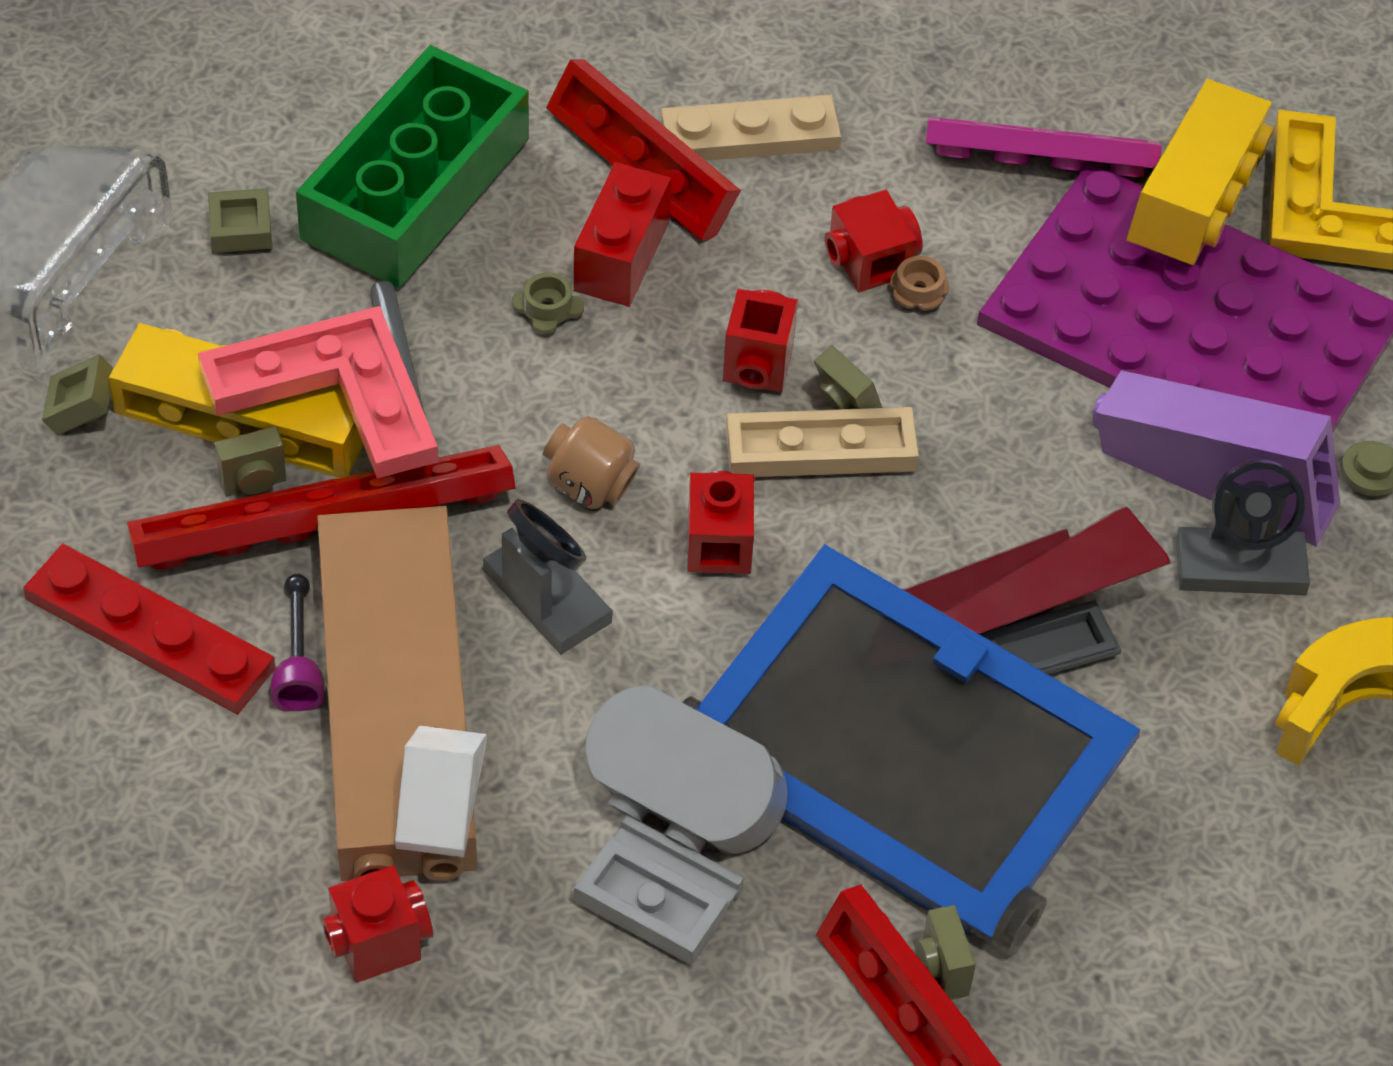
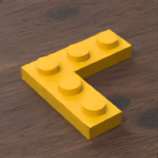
M1278 109L1274 125L1268 244L1299 258L1393 270V210L1333 202L1336 117Z

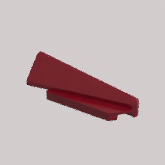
M1123 507L1104 516L1071 537L1067 529L1058 530L903 588V590L974 632L981 634L1163 567L1171 562L1167 553L1128 507ZM883 616L868 653L861 656L858 666L863 673L877 672L938 650V648Z

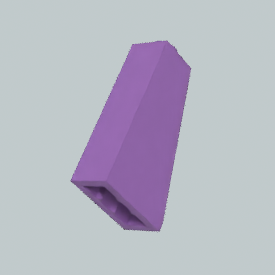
M1122 370L1109 391L1102 393L1096 401L1093 411V425L1099 430L1102 452L1211 501L1213 500V494L1218 482L1234 466L1254 459L1271 460L1283 465L1296 477L1305 497L1304 515L1295 532H1305L1306 543L1315 547L1318 546L1340 505L1331 416ZM1268 469L1247 471L1233 480L1237 483L1262 481L1271 485L1290 482L1282 474ZM1295 492L1287 497L1278 527L1279 531H1282L1288 525L1294 515L1296 508Z

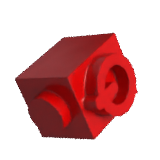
M886 189L866 196H856L843 203L833 205L830 232L825 234V247L832 264L835 267H844L859 293L890 283L893 273L898 270L899 265L905 259L921 254L923 240L918 221L912 210L905 205L897 207Z
M737 289L725 335L723 382L739 384L750 389L783 392L794 347L798 299L785 297L781 293L772 290L759 289L750 291Z
M714 471L711 473L690 472L687 572L751 574L754 544V474H733L727 471Z
M395 865L328 888L331 915L321 919L324 934L334 958L345 956L356 983L421 960L420 942L433 937L430 915L421 888L418 887L414 880L402 884Z

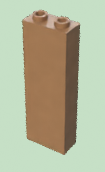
M447 506L317 515L337 849L341 882L349 881L395 865L399 877L425 875L429 879L438 881L454 879L465 871H477L474 809L464 857L402 850L395 847L405 745L419 726L467 732Z

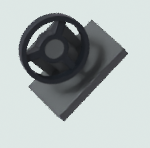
M1254 459L1234 466L1223 475L1215 488L1212 500L1214 516L1211 527L1178 528L1176 550L1179 590L1307 595L1310 578L1305 532H1295L1302 521L1305 510V497L1301 485L1289 469L1271 460ZM1268 469L1282 474L1290 482L1271 485L1262 481L1237 483L1233 480L1247 471ZM1295 492L1296 508L1294 515L1282 531H1277L1287 497Z
M517 499L507 510L508 516L516 526L517 532L510 528L502 533V547L483 558L484 571L562 655L611 624L613 610L576 572L587 559L580 545L566 530L543 511L524 500Z

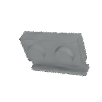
M626 815L621 822V829L614 838L610 837L574 887V901L692 966L727 915V909L735 898L738 899L743 892L744 877Z

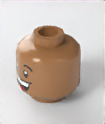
M590 416L581 418L572 428L561 423L552 434L542 454L551 460L547 471L548 483L589 509H598L606 502L616 506L640 468V463L633 460L635 455L634 443L608 425Z

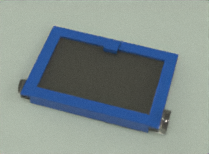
M826 544L818 551L701 702L695 697L690 696L682 702L763 745L768 750L770 756L778 761L786 778L788 792L786 809L782 817L784 821L927 911L955 905L967 936L972 933L1009 956L1015 955L1030 936L1045 909L1046 897L1033 890L1032 887L1140 736V728Z

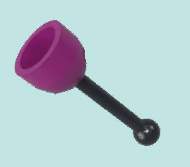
M293 574L286 579L284 584L285 592L291 598V657L283 660L274 669L271 679L272 703L284 712L315 710L324 701L323 674L314 661L304 657V597L309 593L310 583L304 575Z

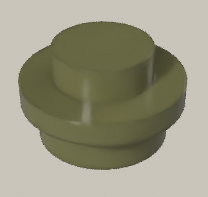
M1362 441L1350 446L1344 453L1341 462V473L1349 487L1356 493L1366 497H1380L1393 492V448L1377 441Z

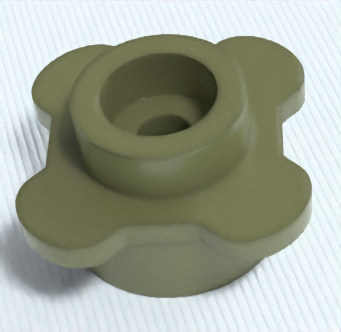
M545 272L531 277L526 282L524 291H518L513 295L512 308L517 313L525 314L533 322L534 331L540 334H551L557 330V325L566 319L580 317L584 312V301L581 297L572 295L571 284L565 277L556 273ZM545 302H551V303H553V304H552V305H544L543 303H545Z

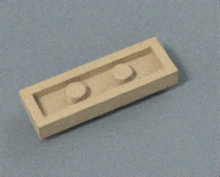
M832 94L661 108V124L706 161L840 150L841 132Z
M912 407L727 413L726 417L729 468L733 474H754V477L917 471L919 453Z

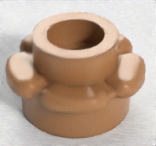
M912 256L905 259L899 265L898 270L893 273L890 280V286L892 289H895L893 292L894 299L901 306L908 309L920 308L923 311L935 309L942 304L943 296H946L949 292V281L945 276L944 268L938 261L927 256Z

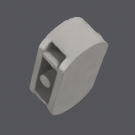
M650 685L631 687L615 694L601 706L589 726L586 737L587 763L595 780L613 794L607 804L641 823L644 822L648 813L669 824L664 834L665 836L700 854L704 846L707 845L724 855L743 853L763 843L780 824L787 804V783L780 764L774 757L770 756L768 750L756 741Z

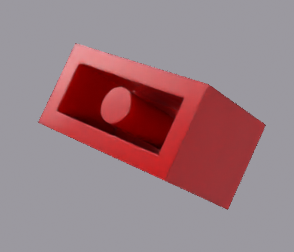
M617 162L614 163L574 245V292L627 307L631 306L669 224L671 177Z

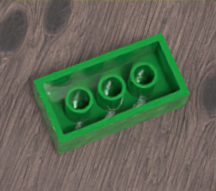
M429 45L297 189L296 202L300 240L383 281H389L400 289L529 140V90Z

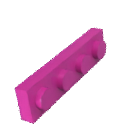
M928 116L925 139L926 143L937 144L936 154L942 156L970 158L971 149L976 148L994 150V161L1028 164L1029 154L1052 157L1051 167L1083 171L1087 161L1110 163V172L1132 177H1144L1145 167L1155 168L1161 158L1162 145L1158 141L932 116Z

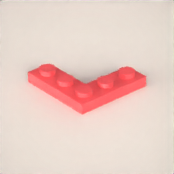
M380 306L198 353L200 371L217 416L340 384L377 479L439 462L438 445Z

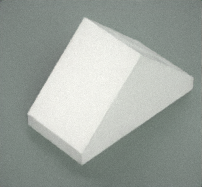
M419 726L405 745L395 837L396 849L457 857L465 856L486 748V734Z

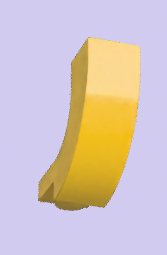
M1393 617L1372 618L1341 626L1316 640L1301 654L1294 664L1284 695L1288 697V700L1275 723L1276 727L1283 730L1277 754L1300 766L1328 723L1340 710L1352 703L1367 699L1393 700Z

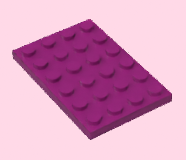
M1088 162L979 311L978 326L1108 388L1112 386L1121 370L1331 416L1332 433L1393 338V300L1275 246H1270V244L1225 224L1215 248L1205 244L1194 265L1127 241L1140 193L1144 187L1091 162Z

